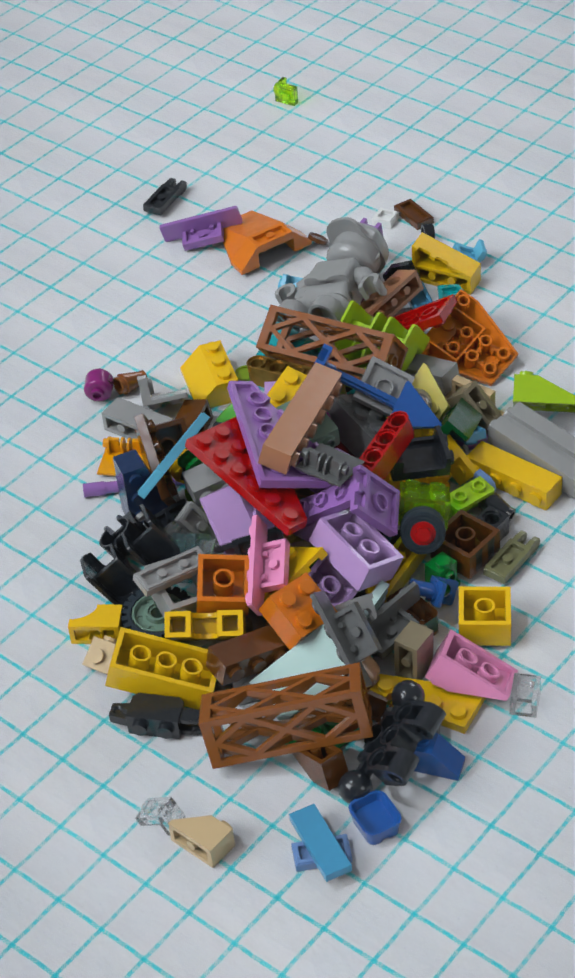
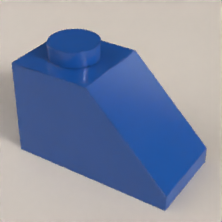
M435 733L433 739L418 742L414 754L420 761L414 770L415 772L459 781L465 763V756L438 733Z

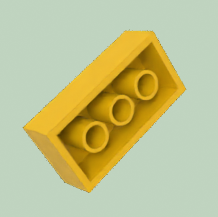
M121 627L105 686L134 694L147 693L180 697L185 707L200 710L201 696L214 691L216 678L206 667L208 649Z

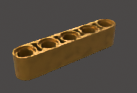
M262 355L252 356L246 362L250 381H253L260 387H264V382L277 381L287 366L305 375H308L312 369L309 366ZM343 384L339 395L347 394L345 384Z

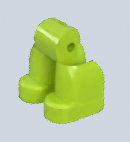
M354 300L349 302L340 320L341 322L394 334L408 348L401 369L404 372L411 364L415 355L422 354L430 341V338L418 325L412 324L408 331L394 317L390 316L387 318L381 312H377L375 317H372ZM348 339L334 342L338 350L360 344V342ZM370 348L344 355V357L352 361L370 355L372 351ZM369 362L355 367L366 369Z

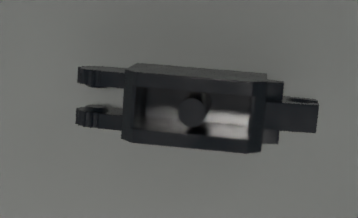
M137 693L132 696L130 703H113L109 712L110 722L128 726L129 734L180 740L182 734L195 736L201 733L199 727L200 711L193 710V708H185L184 702L180 697Z

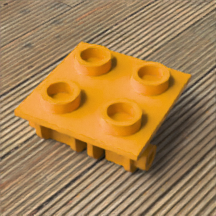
M111 436L104 438L103 447H105V451L97 475L116 476L113 457L136 449L143 460L138 439L129 437L126 443L125 437H121V440H119V437Z

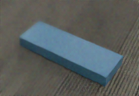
M315 804L289 814L290 822L326 882L352 871L350 861Z

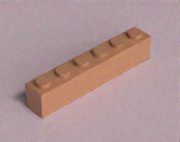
M315 362L265 440L259 457V464L285 475L291 466L296 467L300 459V452L303 448H307L310 440L309 437L313 439L318 424L321 425L326 416V410L330 411L335 397H338L342 390L343 384L340 383L341 372Z

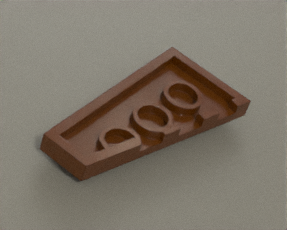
M142 413L135 416L134 419L153 473L164 459V450L161 442L156 438L155 433L157 429L153 420H148ZM170 468L156 484L161 500L168 507L180 500L177 488L170 474Z

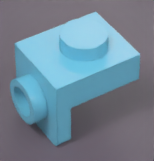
M481 239L478 240L474 248L455 243L452 247L478 262L483 261L487 254L484 241Z

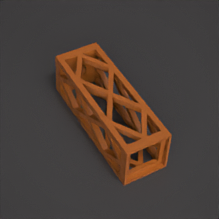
M271 304L256 344V348L267 357L313 367L317 357L304 354L303 352L322 347L325 343L333 347L328 362L337 366V369L359 380L366 369L355 366L368 363L372 356L401 370L408 348L394 334ZM279 317L283 322L276 324V321ZM293 326L307 329V331L289 336ZM272 333L278 339L276 346L268 345ZM314 335L319 338L318 341L295 347L292 342ZM343 339L360 342V344L338 350L333 343ZM370 348L374 353L352 361H348L344 357V355ZM336 358L339 362H335V361H331V360Z
M360 662L207 693L201 696L199 727L213 769L373 737L372 706ZM316 683L331 686L316 695L304 694ZM286 687V688H284V689L281 690V691L273 690V689H278V688ZM247 697L262 700L245 710L236 708ZM349 699H352L353 706H342ZM293 710L300 711L293 718L273 721L281 713ZM327 721L339 723L326 735L311 731ZM231 724L227 729L223 730L222 725ZM259 735L269 737L256 749L242 745ZM292 740L302 741V742H297V743H292V744H287V745H285L286 743H288V742H290V741H292ZM224 754H229L232 756L224 757Z

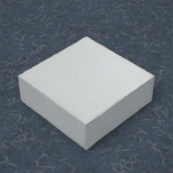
M380 208L372 218V225H376L379 222L382 223V227L391 229L399 218V212Z

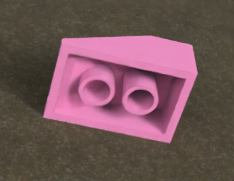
M451 629L436 650L425 678L430 680L433 685L441 687L448 692L507 701L518 670Z

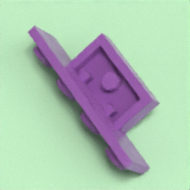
M232 206L161 224L160 231L165 242L182 238L183 248L187 251L223 242L224 228L241 224L242 217L238 207Z

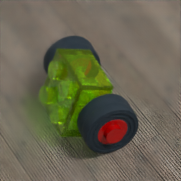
M411 479L406 480V482H400L398 525L400 526L401 540L405 547L414 553H432L445 540L451 505L449 487L439 482L429 484Z

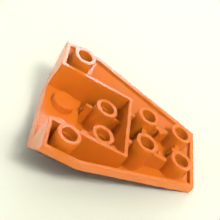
M252 210L241 215V224L224 228V247L231 265L241 275L259 268L258 254L277 245L286 243L293 251H298L312 244V240L300 230Z
M460 289L455 295L458 302L454 306L453 312L446 318L445 324L438 328L433 326L426 334L430 341L422 354L457 362L460 376L492 386L519 354L480 302Z

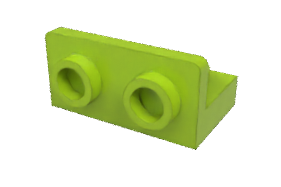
M479 476L443 496V519L448 521L460 509L467 512L474 507H478L479 502L495 493V488Z

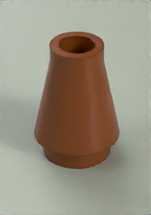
M145 371L118 374L114 378L113 383L116 392L127 395L139 387L137 376L146 375Z

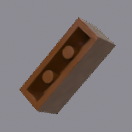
M271 625L209 646L206 667L220 684L224 686L263 672L287 653L289 649Z

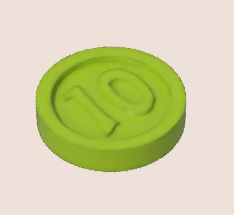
M247 365L236 369L235 374L238 381H250Z

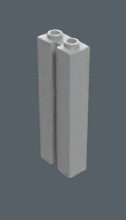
M518 402L512 408L509 407L503 416H500L497 420L491 421L488 426V443L562 476V491L575 499V437L521 402Z

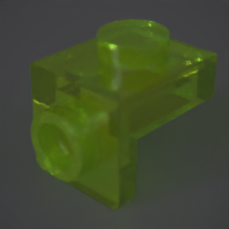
M282 77L275 83L273 88L275 101L295 106L298 103L297 86L287 84V78Z

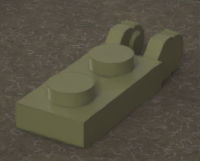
M520 530L484 566L483 575L505 585L526 560L535 553L539 547L540 538L533 536L524 545L527 533Z

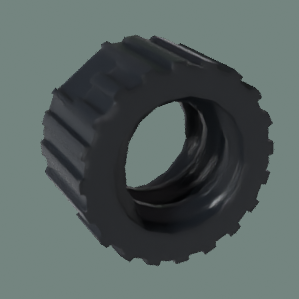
M432 223L422 224L421 233L423 232L435 239L434 225Z

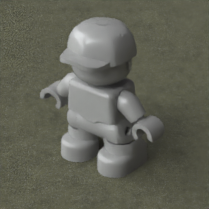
M349 217L334 219L327 226L326 233L330 241L326 257L327 261L318 262L308 275L296 283L297 287L293 283H288L275 291V297L280 304L279 307L340 321L351 300L356 301L360 305L363 298L366 301L375 292H378L381 296L387 295V289L378 275L388 260L389 249L387 243L377 228L357 222ZM278 317L276 323L283 321ZM292 327V329L298 332L300 331L299 327Z

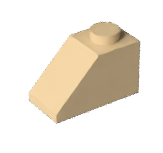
M212 815L173 819L168 823L171 841L212 868L235 847L233 828L226 821H220Z

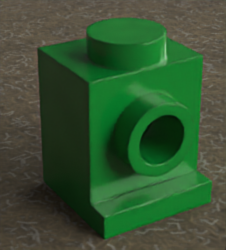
M443 551L425 564V582L430 583L431 576L434 575L456 580L459 582L458 586L461 585V581L457 579V561ZM448 584L444 597L450 593V587Z

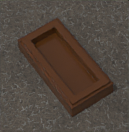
M412 199L394 205V211H398L399 216L416 230L421 229L422 224L434 223V217Z

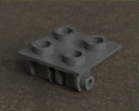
M320 443L315 449L312 447L302 449L300 456L304 459L295 469L324 480L331 485L341 487L353 475V467L363 465L365 461Z

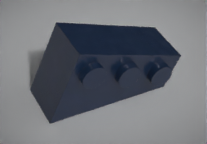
M136 449L113 457L121 508L124 514L131 511L137 515L141 512L139 510L140 504H143L153 514L168 507L161 500L157 485L153 487L145 499L138 495V490L152 473Z

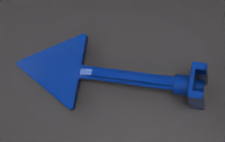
M324 343L315 362L341 372V383L393 409L392 413L397 411L406 412L413 429H434V426H442L441 422L410 381L405 383L399 398H395L337 369V366L329 363L333 347Z

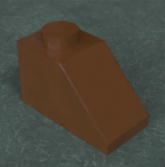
M334 745L292 753L310 779L328 791L338 787L340 778L345 772H348L343 751Z

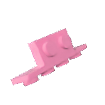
M253 515L252 523L249 527L251 542L248 549V593H246L245 600L247 606L257 616H260L262 614L258 609L264 603L265 593L277 591L288 584L290 543L286 538L267 542L268 526L258 515Z

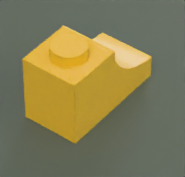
M97 604V608L89 615L77 619H69L68 630L71 644H91L94 636L103 639L105 635L117 640L120 628L122 627L121 611L123 606Z

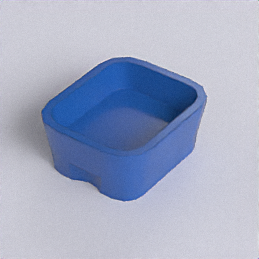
M374 790L366 796L350 802L348 809L353 823L370 845H377L385 838H391L398 834L402 820L401 814L383 791Z

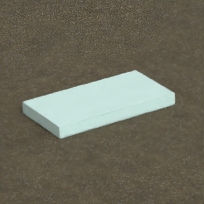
M322 624L249 683L256 684L344 666L345 664L338 658L337 648L333 640L327 636L324 624ZM316 683L304 694L316 695L331 686ZM286 687L278 688V689H273V690L281 691V690H283V689L286 688ZM299 711L284 712L276 718L278 720L289 719Z

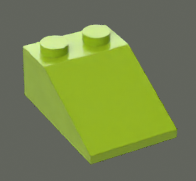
M520 371V374H514L513 406L521 402L534 411L575 413L574 394L539 375H534V372Z

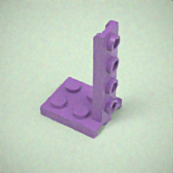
M362 465L353 467L352 479L347 480L341 487L332 486L299 500L308 519L306 525L319 520V518L350 508V512L388 537L398 534L400 491Z

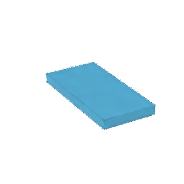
M203 412L197 417L138 490L140 497L145 499L186 448V439L196 435L210 417Z

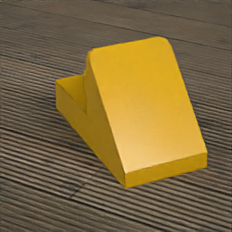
M449 434L447 435L448 448L454 453V464L451 465L450 473L461 486L472 478L478 469Z

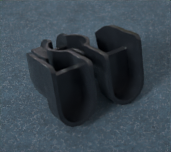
M143 504L139 505V510L144 514L147 523L150 525L148 529L141 521L135 518L136 515L131 511L124 516H116L117 521L122 525L116 532L108 526L104 527V533L101 535L99 545L114 558L108 565L102 564L91 552L85 554L80 559L85 579L114 605L123 606L125 601L129 602L128 597L131 595L136 596V591L140 589L133 581V574L137 573V571L129 563L128 556L130 554L146 566L181 553L178 544L167 533L162 522Z

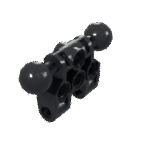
M404 680L393 688L391 694L393 708L391 711L383 712L381 721L373 725V737L364 739V750L360 751L357 756V760L360 762L358 768L345 772L340 778L338 790L343 801L350 804L354 799L369 794L373 790L372 780L370 779L372 774L385 785L405 786L420 761L414 754L418 742L433 739L446 716L445 711L441 707L425 701V693L419 683L412 680Z

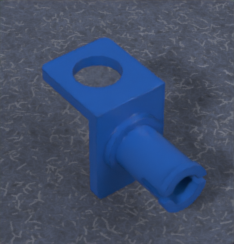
M434 575L431 576L430 583L414 578L410 579L408 585L415 581L419 585L420 596L425 597V600L435 607L441 608L442 604H453L459 584L458 581ZM448 584L450 587V593L448 596L444 597Z

